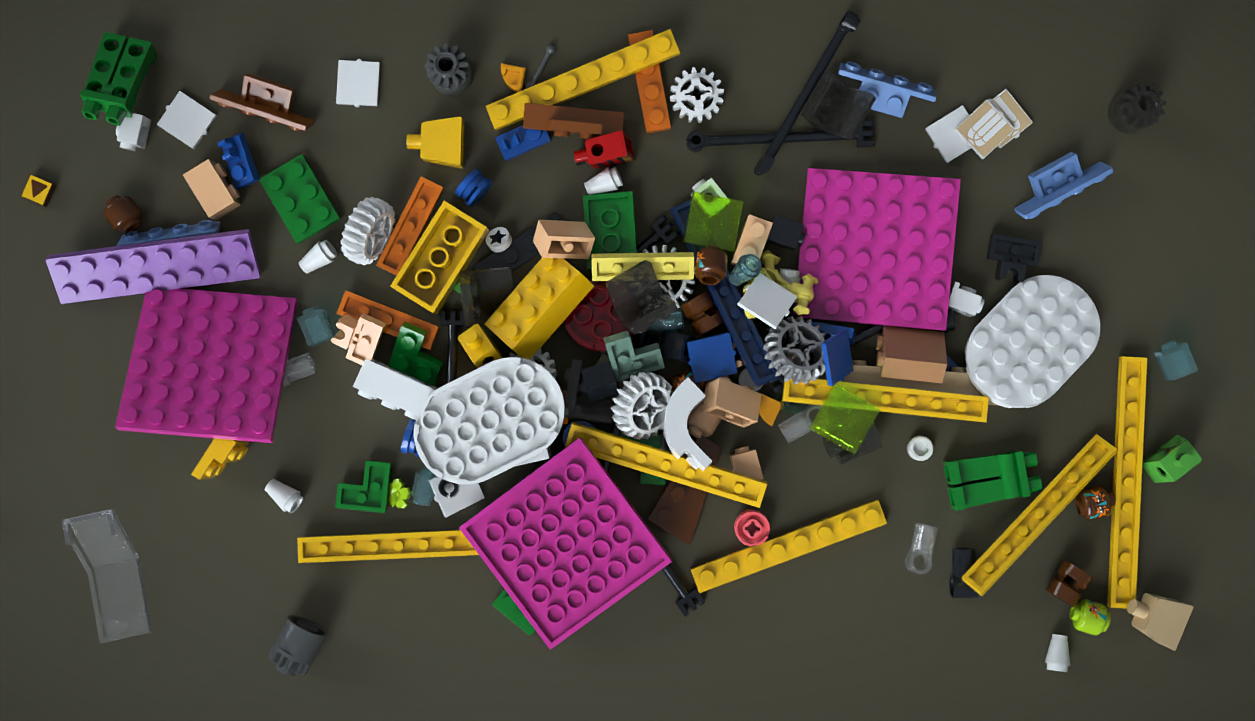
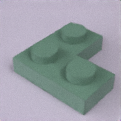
M628 331L604 337L616 382L629 379L631 375L638 376L639 372L647 373L665 368L658 343L634 350Z

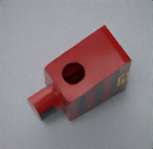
M623 130L585 140V149L574 151V159L577 166L589 163L595 169L635 161L631 138ZM603 149V153L598 156L599 151Z

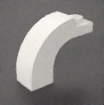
M687 378L676 388L668 402L664 415V434L669 449L677 460L686 453L688 455L686 458L688 463L694 469L700 468L704 471L712 463V460L691 439L687 429V419L690 413L705 399L706 395Z

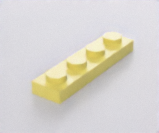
M694 252L592 254V281L694 279Z

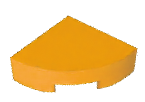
M501 63V73L506 85L514 92L522 91L526 68Z
M761 395L759 414L768 425H773L782 403L766 395Z

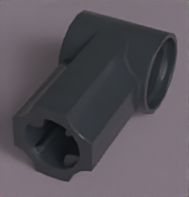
M952 548L953 575L950 576L949 580L952 598L979 597V594L962 580V576L976 562L974 548Z

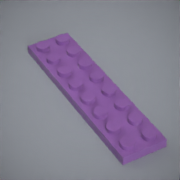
M250 229L48 255L45 259L61 304L142 294L154 289L165 291L261 277V270Z

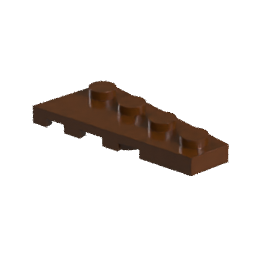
M701 435L700 438H696L694 443L712 460L711 465L715 466L721 447ZM670 481L647 520L691 545L707 492Z

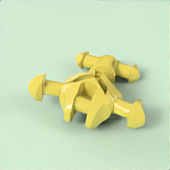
M769 250L762 252L760 261L764 267L747 275L746 282L749 284L744 286L743 294L746 293V287L751 285L758 274L761 273L797 296L794 302L798 304L793 308L797 315H808L810 309L807 306L814 298L812 287L813 284L816 285L818 283V279L807 274L802 276L803 284L796 282L789 284L780 276L778 270L774 269V265L778 264L781 258ZM744 309L748 319L757 318Z

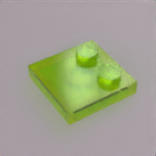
M693 192L683 242L705 247L713 245L721 250L734 252L743 201Z
M835 384L809 429L850 453L855 454L880 409Z

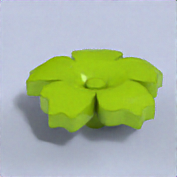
M396 478L393 480V483H389L388 495L390 496H388V501L392 507L397 506V508L404 509L409 505L406 499L410 498L412 492L410 487L403 488L404 482H402L401 478Z

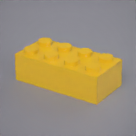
M443 201L390 287L437 315L490 230L451 204Z
M541 258L485 322V325L519 356L530 360L591 291L594 285L565 259Z

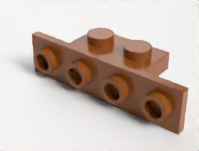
M249 73L244 75L241 95L223 89L210 95V100L218 102L222 107H234L250 116L259 115L265 117L266 121L270 123L289 125V128L295 131H306L314 125L313 119L291 112L295 88Z
M525 103L523 129L555 131L554 136L569 137L570 133L579 134L581 139H591L595 135L602 136L623 130L624 113Z

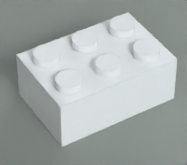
M365 359L353 385L354 388L359 389V395L371 400L372 398H379L382 400L381 405L392 410H399L400 408L406 410L404 415L414 420L417 419L420 407L426 398L438 389L373 359Z

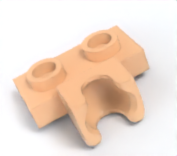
M364 313L360 316L359 320L349 315H343L336 324L337 328L341 330L336 333L331 342L345 349L349 347L346 358L360 365H363L365 359L374 360L386 323Z

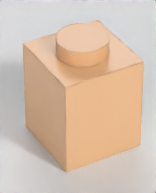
M749 446L734 449L735 454L730 455L734 472L760 480L764 479L756 450L749 449Z

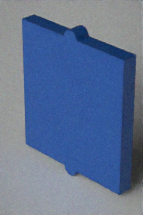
M842 329L836 334L832 333L830 338L821 343L828 386L844 381V377L854 371L847 329Z
M730 332L686 342L690 359L688 364L691 365L694 383L737 373L734 357L736 351L732 347Z

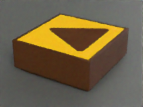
M30 174L20 197L47 207L56 184Z

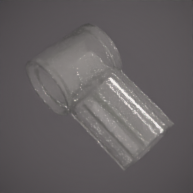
M310 353L287 360L283 387L292 384V381L317 373L315 362Z
M810 404L804 410L778 424V427L789 444L815 428L825 425L828 420V413L823 406ZM814 409H820L822 412V418L818 422H812L809 419V414Z
M915 523L909 554L905 558V565L909 571L916 574H925L931 570V558L938 528ZM921 555L924 559V565L920 569H916L913 565V560L916 556Z

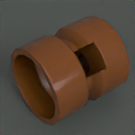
M709 291L680 306L686 318L692 319L691 327L697 337L724 322L718 309L713 307L715 303Z
M1063 560L1056 571L1058 577L1052 578L1045 590L1075 608L1082 596L1080 590H1086L1093 577ZM1067 576L1076 581L1073 587L1064 582Z

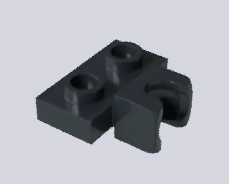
M991 234L986 259L999 261L997 262L995 279H1005L1008 270L1013 272V282L1023 283L1027 266H1039L1042 242Z

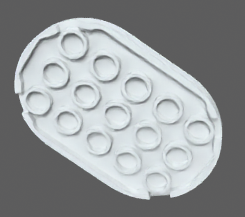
M1039 275L1017 284L981 320L967 340L965 346L966 371L974 387L984 397H989L991 402L1006 408H1030L1049 399L1089 358L1096 348L1100 336V319L1095 304L1082 288L1062 277Z
M517 357L501 358L492 361L443 385L426 398L420 407L414 424V442L418 455L433 474L446 481L462 485L486 481L542 453L554 442L564 421L565 404L563 394L555 378L545 368L533 361Z

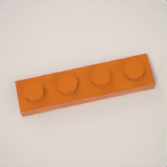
M653 30L628 34L629 45L654 36ZM658 63L635 73L646 134L671 129Z
M422 176L420 177L376 266L397 276L416 246L444 191L442 186Z
M346 290L336 313L341 316L349 315L359 320L363 313L386 323L384 332L398 337L404 322L410 323L428 331L423 344V348L428 350L432 349L440 329L439 326Z

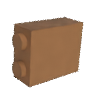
M883 326L882 335H877L876 350H880L877 353L876 366L881 368V377L943 383L947 368L944 332Z

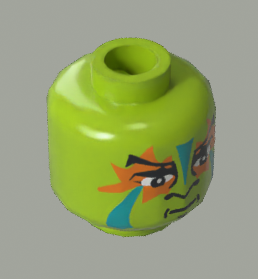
M1088 599L1080 600L1075 608L1071 607L1069 618L1072 619L1076 630L1091 635H1099L1105 632L1111 621V615L1105 605Z

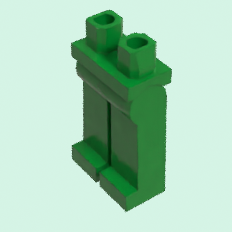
M109 32L103 33L85 89H82L80 93L84 102L81 112L86 119L97 120L101 111L107 112L105 116L106 121L120 126L125 117H132L134 112L132 108L136 103L138 91L150 64H154L158 56L152 42L131 37L127 39L126 36Z
M1013 450L1009 451V453L943 461L946 483L952 485L947 486L951 509L959 511L968 507L1020 496L1028 497L1031 496V492L1042 489L1040 476L1027 477L1026 472L1027 467L1037 466L1036 453ZM997 476H998V478H993V479H987V480H981V481H975V482H970V483L961 484L962 482H968V481H974V480H979V479H985V478H991V477H997Z

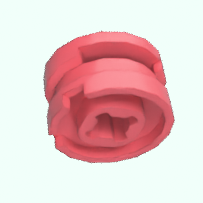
M747 509L736 517L734 530L739 541L744 545L754 546L766 541L770 525L763 513L755 509Z

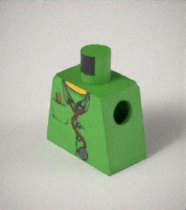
M1175 435L1143 460L1142 467L1154 483L1174 482L1199 464L1202 458L1187 439L1180 435Z

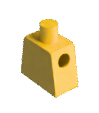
M453 117L422 122L421 134H407V149H421L420 156L425 162L463 168L465 124L463 118Z
M479 324L473 325L458 336L459 342L477 368L487 364L484 360L486 357L492 356L493 361L504 358L489 334Z

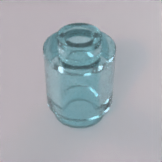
M421 468V472H415L411 496L413 497L412 503L417 505L432 506L433 501H435V494L429 480L436 477V475L427 468Z

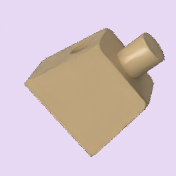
M1145 593L1141 601L1131 600L1128 603L1127 611L1129 614L1134 615L1131 622L1133 627L1158 644L1176 651L1194 607L1176 599Z

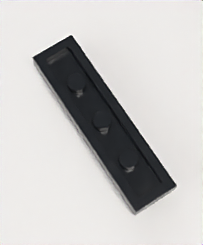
M557 213L545 219L562 221ZM537 225L514 239L505 251L494 252L473 266L486 288L492 286L540 254L533 242Z

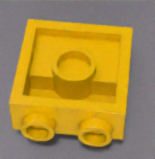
M214 438L191 475L199 480L212 478L216 475L219 476L225 469L226 463L241 460L246 455L249 449L247 447L249 441Z

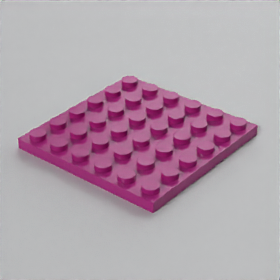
M808 168L803 214L804 227L802 230L806 235L800 247L798 271H800L799 277H801L800 284L804 282L802 276L807 274L817 278L818 283L816 285L813 284L812 287L814 298L807 306L810 309V313L808 315H797L794 311L793 317L802 316V318L946 331L961 179Z
M154 289L145 292L115 425L117 430L273 443L297 311V299L192 289L165 291Z
M581 437L459 527L550 650L673 560Z

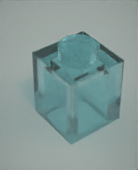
M314 306L302 311L303 316L297 318L308 346L315 347L331 340L336 335L325 309H317Z
M1176 340L1161 345L1162 350L1154 353L1165 380H1177L1198 371L1187 342L1177 343Z

